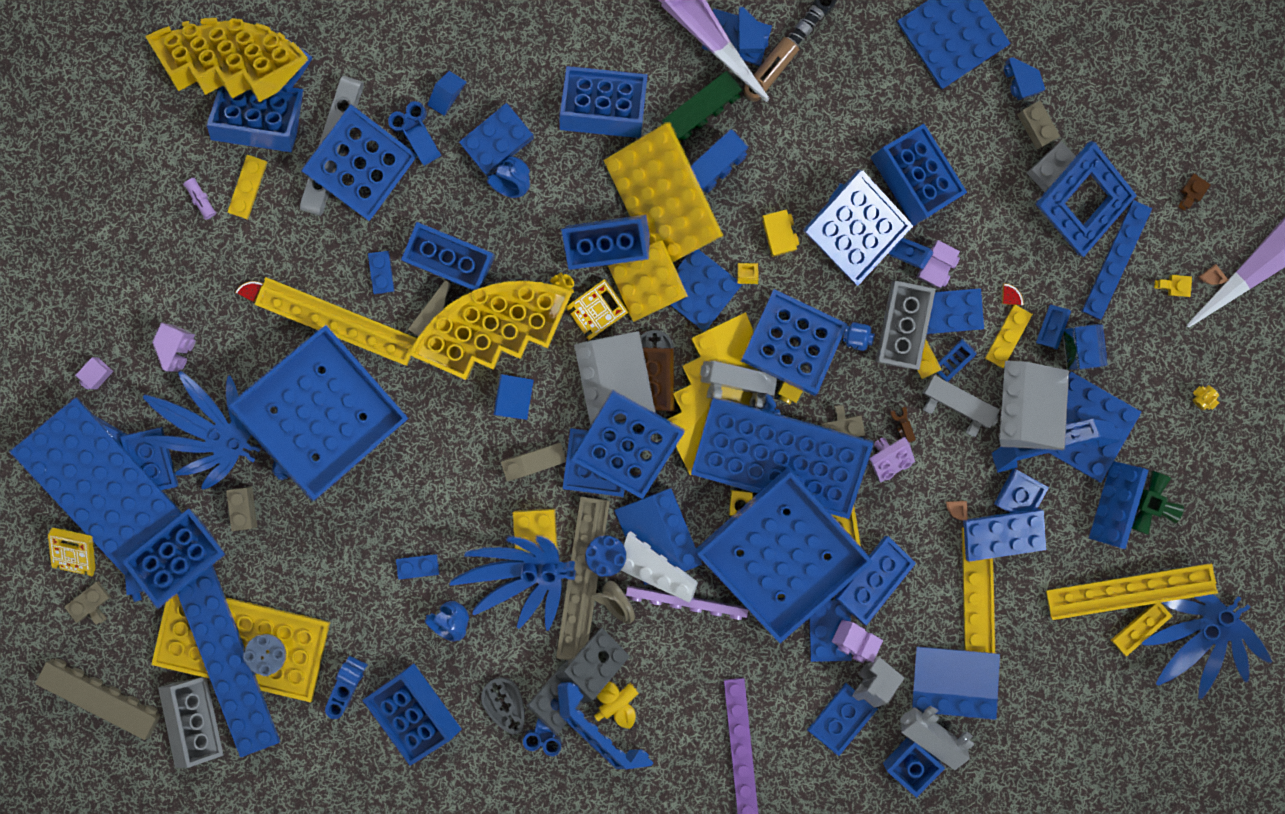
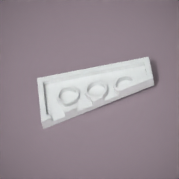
M630 531L624 543L626 562L621 571L690 602L698 582L679 567L672 566L667 562V558L663 555L659 556L650 549V545L646 542L642 543Z

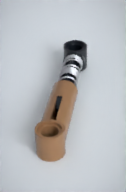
M814 0L809 8L810 12H806V17L799 21L793 33H789V38L783 37L753 76L765 92L798 53L800 42L804 41V37H808L813 31L812 27L816 26V22L832 11L836 0H829V6H823L820 0ZM773 66L774 68L772 69V71L768 74L764 81H762L761 78L766 74L770 67ZM745 84V97L754 102L760 100L761 97L758 94H752L749 91V86Z

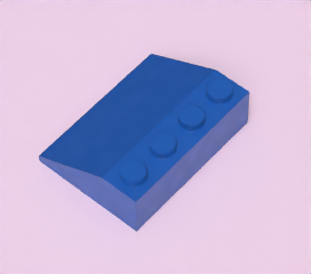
M566 66L560 109V130L641 138L648 74Z
M224 85L219 87L207 122L210 139L213 141L292 152L297 136L303 89L292 87L288 93L280 89L276 94L259 102L251 89L231 98Z
M925 124L891 142L870 157L913 226L967 193Z
M671 487L614 510L625 538L630 531L633 532L638 540L642 543L646 542L651 546V550L659 556L663 555L668 559L667 562L674 567H679L684 572L702 565Z
M188 509L122 562L154 605L160 608L223 557L225 553L201 519Z
M917 646L913 708L915 707L924 713L929 706L937 709L935 714L996 720L1000 654Z
M415 664L400 672L362 700L410 766L449 742L462 730Z

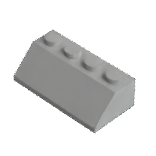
M899 281L891 282L875 362L919 370L936 289Z
M199 677L159 687L175 768H189L223 756L207 678Z

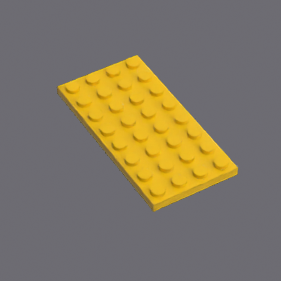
M176 594L165 603L151 665L210 679L178 594ZM225 597L244 648H246L250 640L261 634L274 635L285 646L286 660L282 668L268 676H262L254 672L261 691L311 702L314 696L330 622Z

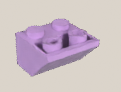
M161 323L153 344L163 370L179 372V369L182 370L185 367L187 358L176 354V352L187 353L188 350L191 351L196 342L194 340L195 334L172 324Z

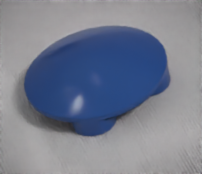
M599 536L593 539L586 549V563L595 574L599 576H612L618 573L626 562L625 547L621 541L613 536Z

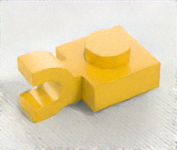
M1169 275V280H1155L1154 289H1167L1168 296L1191 297L1192 276Z

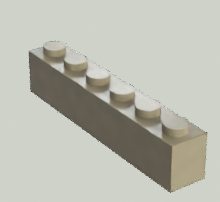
M56 658L45 663L35 683L36 685L143 740L151 736L161 717V714L157 713L155 707L150 705L144 706L139 703V699L136 697H126L120 694V689L113 686L107 687L103 685L102 680L96 677L89 678L85 676V672L81 669H71L61 659Z

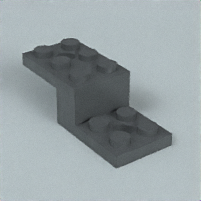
M600 628L574 658L565 661L526 706L556 735L567 724L560 717V709L554 710L551 707L552 699L557 700L559 703L558 685L571 682L578 686L579 692L583 695V698L575 708L579 709L584 703L595 699L630 656L603 628ZM599 652H603L606 656L604 663L598 659Z

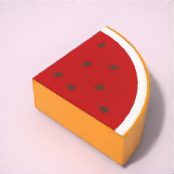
M256 281L244 283L235 293L255 302L263 283Z
M1004 283L1002 304L1023 305V298L1019 290L1010 284Z

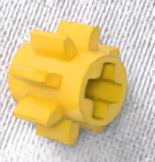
M560 272L550 279L551 285L559 286L572 291V294L574 293L572 289L574 281L571 276L563 275Z
M1209 385L1206 387L1199 386L1193 392L1196 396L1193 402L1201 410L1206 408L1213 410L1219 404L1216 400L1219 397L1218 392Z

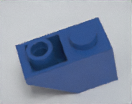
M1014 57L1009 58L1005 62L1004 72L1006 77L1015 76L1010 89L1013 97H1017L1018 101L1040 94L1046 90L1038 69Z

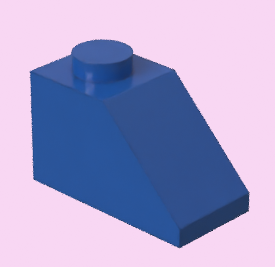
M739 7L738 53H763L764 47H768V34H764V27L744 7Z

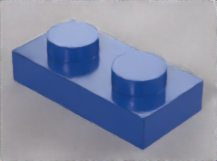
M902 238L888 254L893 258L923 270L934 252L930 248Z
M389 251L369 253L373 294L395 292Z
M1050 304L1036 343L1058 349L1071 311Z
M437 554L396 559L398 580L440 574Z

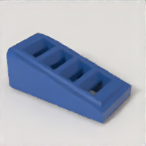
M962 338L938 362L940 366L944 364L951 373L948 376L941 370L937 373L948 382L977 352ZM960 347L969 354L967 357L959 350ZM954 353L963 360L961 363L953 356ZM948 359L957 366L955 369L947 362Z

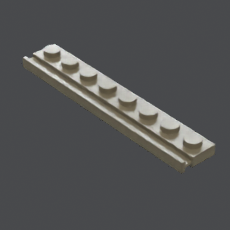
M582 496L580 498L571 561H575L574 570H576L575 580L568 579L556 655L557 659L569 660L574 658L589 641L595 603L591 599V595L596 593L599 575L595 574L588 567L585 553L593 539L605 535L610 505L609 500Z

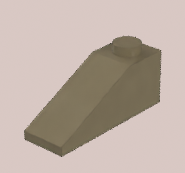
M445 280L409 327L408 330L419 337L430 321L447 307L451 285L448 281Z
M560 442L503 459L501 464L506 480L511 481L565 463L566 458Z

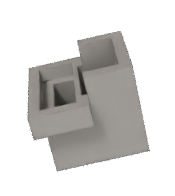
M880 657L875 658L873 663L867 662L859 672V675L864 680H862L852 696L858 701L865 699L874 708L885 705L892 698L904 677Z

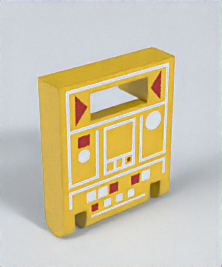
M606 279L566 306L568 311L575 307L576 310L570 315L584 334L590 330L592 331V334H589L587 337L589 341L629 313ZM606 291L610 293L619 306L613 311L601 295Z
M52 528L48 533L52 568L57 569L59 565L60 570L83 575L87 571L88 576H93L95 572L93 537ZM61 541L77 543L78 546L61 543Z

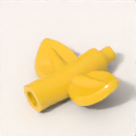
M609 681L597 695L598 700L603 705L598 707L600 711L594 714V717L599 722L604 717L608 719L613 715L614 721L619 726L630 729L634 725L636 713L629 703L639 694L630 682L619 693L616 684Z

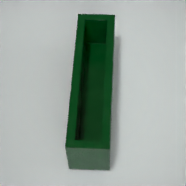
M727 70L664 118L662 124L670 123L678 141L685 142L692 136L691 131L695 128L702 129L708 124V118L712 115L717 117L725 110L723 107L726 104L730 103L732 105L741 98L739 94H741L742 89Z

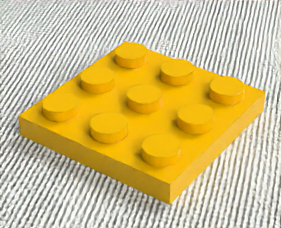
M663 240L649 246V259L617 263L608 266L633 322L688 297Z

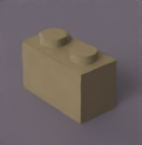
M1041 100L1017 114L1036 150L1060 137Z
M246 487L226 490L231 531L256 528L257 520L253 488Z

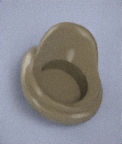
M606 582L602 593L591 595V599L605 605L623 623L630 624L634 621L635 614L632 605L615 582Z

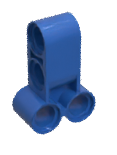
M414 101L408 104L406 114L401 112L392 113L388 118V123L394 131L405 133L420 161L425 166L442 155L422 122L427 115L426 109L421 103ZM416 107L421 108V115L413 117L412 110ZM399 117L403 118V125L401 127H395V119Z
M349 656L346 662L343 663L336 677L337 682L325 707V713L329 718L338 719L345 712L359 681L363 677L362 674L365 668L368 667L367 663L352 656ZM341 686L346 687L348 692H344ZM333 704H337L341 710L334 708Z
M555 699L551 701L552 709L558 710L559 703ZM538 718L535 730L526 732L523 738V745L529 751H535L541 746L546 755L555 756L561 750L562 741ZM531 735L536 736L538 743L534 745L529 744L527 738ZM555 741L558 747L551 750L547 747V743Z

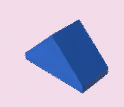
M451 71L447 72L435 84L427 105L445 116L465 86L466 81Z

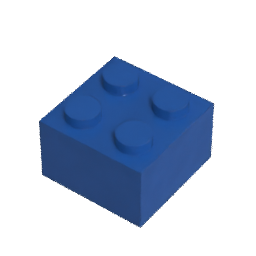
M909 737L883 762L886 771L916 798L945 769L940 759Z

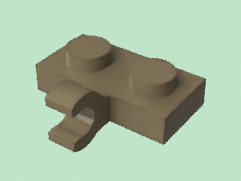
M843 405L834 406L835 421L821 423V427L857 437L866 436L862 416L845 418Z
M98 581L67 604L65 609L76 623H79L90 614L92 621L96 625L101 624L107 618L98 607L111 597Z

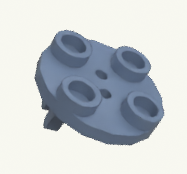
M261 634L248 642L243 658L253 672L262 676H268L282 668L286 660V650L279 638L271 634Z

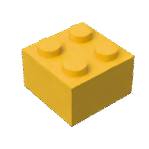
M555 508L513 512L514 537L523 538L538 545L536 537L542 536L551 540L558 549ZM515 545V549L528 552L525 549Z

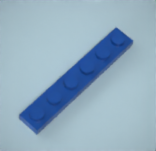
M1135 200L1131 202L1081 312L1098 320L1102 319L1152 208Z

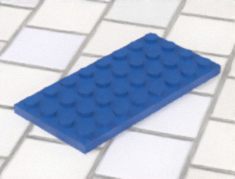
M77 397L10 451L87 535L93 537V542L124 575L129 570L122 561L183 514Z
M713 398L691 474L759 493L789 467L832 515L849 519L874 443L871 440L723 398Z

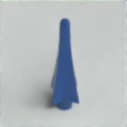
M128 572L125 574L126 595H132L134 602L141 601L140 592L143 589L132 574Z

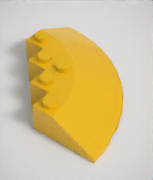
M217 18L201 19L202 25L200 26L186 21L182 22L183 29L171 31L170 26L145 36L178 91L197 82L206 95L224 85L231 98L251 89L257 100L261 102L276 94L308 61L307 56L294 42L286 39L280 32L271 31L270 27L259 23H245L242 19L232 18L229 21L217 22Z
M509 281L477 289L455 300L437 314L419 335L409 355L465 380L469 378L475 362L495 369L502 351L521 359L529 340L549 348L572 291L559 286L532 281Z
M746 312L691 339L700 358L682 366L691 385L674 393V398L681 412L667 419L685 429L676 448L690 475H692L691 471L712 402L711 398H707L710 384L700 382V370L704 361H716L758 371L757 368L741 361L753 335V329ZM721 386V398L749 406L753 393Z

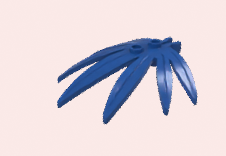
M179 371L180 379L191 398L215 424L179 405L157 397L144 395V400L169 422L206 441L162 435H147L143 439L152 444L176 451L194 453L213 452V455L195 460L175 472L176 475H190L202 472L220 463L203 481L201 489L204 490L222 480L233 468L239 455L246 456L251 462L255 461V457L251 456L243 448L257 452L261 448L257 445H250L247 442L251 434L229 409L231 423L227 422L211 397L184 372ZM230 375L227 376L226 382L227 408L239 397Z
M542 536L536 537L538 545L523 538L507 537L506 541L528 552L503 547L481 548L465 552V557L477 556L510 560L489 563L471 569L453 578L450 581V586L519 577L502 584L485 596L474 607L473 615L517 595L535 583H539L531 591L522 608L517 628L520 629L532 616L544 598L546 591L549 590L545 605L546 630L549 631L558 609L562 579L575 580V561L560 562L555 544Z
M1213 594L1194 597L1205 603V605L1184 599L1161 602L1170 609L1187 614L1203 615V618L1168 627L1142 642L1143 646L1165 644L1182 639L1200 630V633L1189 640L1169 661L1156 682L1157 686L1174 679L1188 670L1204 656L1213 644L1216 646L1203 670L1198 699H1202L1214 683L1222 666L1228 641L1232 643L1234 663L1244 682L1249 681V662L1242 639L1258 658L1267 663L1272 662L1267 649L1258 636L1239 619L1241 613L1248 611L1250 606L1247 604L1244 608H1240L1235 613L1233 612L1238 606L1237 603L1241 600L1239 596L1235 599L1233 605L1228 607Z

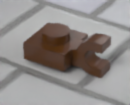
M1192 174L1181 190L1185 196L1178 207L1183 211L1190 209L1194 201L1197 203L1201 201L1211 184L1196 174Z
M905 406L901 408L902 415L900 417L896 416L894 410L890 411L892 419L899 421L900 428H897L900 439L905 437L909 443L916 441L910 421L907 418V408Z

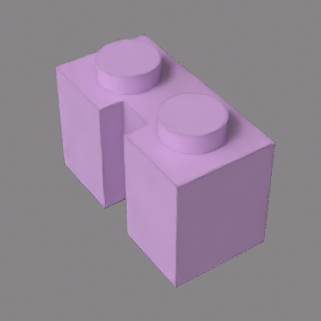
M937 240L931 248L934 252L925 268L923 270L920 269L916 278L939 289L947 285L950 279L948 272L950 268L954 269L960 260L957 256L960 251Z
M845 620L841 621L832 640V643L838 646L839 651L845 654L851 653L853 659L860 663H864V661L873 663L883 640L872 633L866 632L865 629L857 624Z

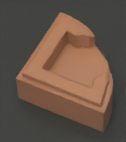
M1216 264L1199 276L1200 280L1210 285L1223 284L1228 281Z
M967 501L946 502V507L954 518L961 521L968 519Z

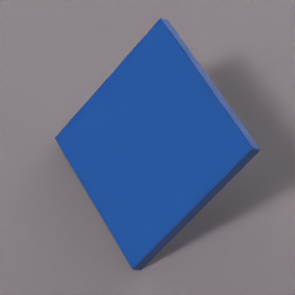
M500 374L494 415L527 420L534 380Z

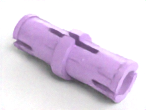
M191 178L184 182L183 185L192 197V203L197 205L204 219L207 220L216 215V211H214L207 199L208 195L203 193L196 179Z

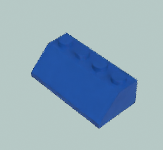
M646 215L568 225L561 229L569 270L649 259L650 234Z

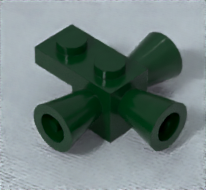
M1156 471L1151 472L1149 489H1143L1137 508L1140 512L1134 519L1131 529L1149 535L1152 515L1158 517L1162 515L1175 524L1179 522L1184 511V505L1167 502L1168 498L1161 495L1172 479L1171 477Z

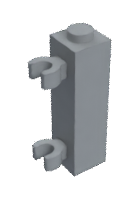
M704 361L701 367L700 382L710 384L707 398L721 399L722 386L753 393L749 406L763 408L765 403L764 396L766 394L774 396L777 378L765 372L716 361Z
M931 375L922 394L929 397L923 407L924 411L932 414L939 402L972 420L966 430V433L976 437L981 425L990 428L995 426L999 419V409L935 375Z
M929 706L922 713L914 707L900 718L902 733L949 767L956 770L970 759L968 749L974 743L969 739L973 736L965 731L958 739L936 723L939 719L934 715L937 713V709Z

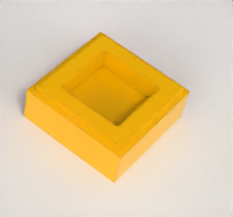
M758 263L737 264L738 284H758Z

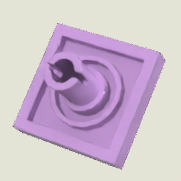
M905 437L891 446L885 438H880L882 445L878 440L875 442L874 446L878 449L879 453L869 459L880 483L891 479L897 472L909 468L915 462L910 444Z

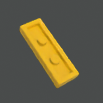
M250 155L246 156L227 213L248 220L267 161Z
M1013 305L984 359L1004 368L1005 361H1008L1033 314L1017 305Z
M1162 603L1151 604L1113 637L1111 641L1123 655L1128 656L1145 639L1166 623L1172 615Z

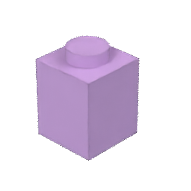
M92 357L76 376L80 379L79 383L88 390L98 389L113 370L99 358Z

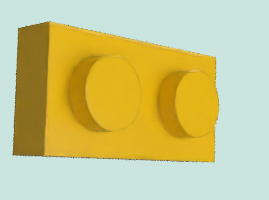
M926 339L920 368L917 370L922 379L941 370Z

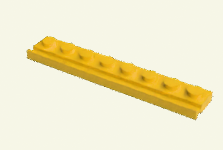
M265 277L264 284L254 305L316 330H320L327 325L337 338L408 366L411 358L409 353L417 340L416 337Z
M962 527L964 650L995 653L993 558L967 561L964 527Z
M1211 563L1045 590L1051 620L1218 593Z

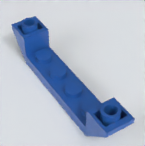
M1089 419L1066 425L1065 449L1097 441L1099 447L1119 442L1113 422ZM1000 447L992 453V457L998 473L1018 468V460L1058 450Z
M571 682L558 685L560 717L615 769L652 766L653 762L648 758L649 755L644 750H629L625 754L623 751L616 749L608 737L598 732L596 725L588 722L584 718V714L575 709L583 698L578 686Z

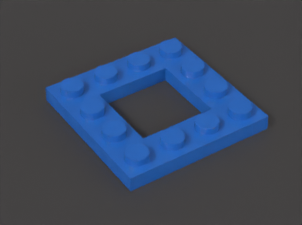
M1089 141L1035 205L1079 256L1084 257L1137 195L1096 143ZM1091 175L1108 197L1083 225L1067 207L1065 202L1083 181Z

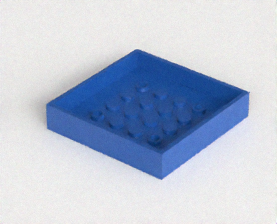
M327 325L322 327L228 406L231 413L311 502L317 499L409 419ZM319 367H323L325 369L324 374H320L318 372ZM271 407L277 408L276 414L270 413ZM361 413L365 414L366 420H360L359 415ZM313 454L319 455L318 461L312 460Z
M789 467L696 548L697 555L779 643L785 640L873 563L870 556ZM785 508L790 509L789 514L785 515L783 514V510ZM742 549L744 553L737 555V550ZM826 553L831 554L828 559H824V555ZM779 594L785 595L783 599H778L777 596Z

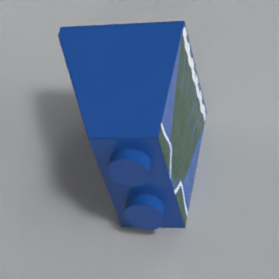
M1103 325L1075 327L1064 330L1063 341L1067 370L1108 365Z

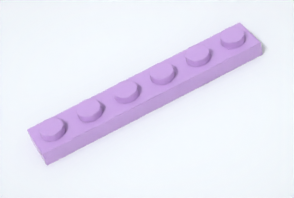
M627 585L626 596H630L629 599L641 602L642 599L650 600L649 603L661 605L664 602L669 603V607L681 609L682 606L690 607V611L700 613L702 610H708L711 615L722 616V613L730 614V618L742 620V617L747 618L748 609L744 606L694 597L690 602H687L667 592Z

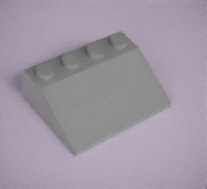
M639 331L574 344L590 425H592L612 390L655 412ZM622 413L614 417L615 420L626 418Z
M1005 361L1000 427L1001 447L1065 450L1069 370L1030 362Z

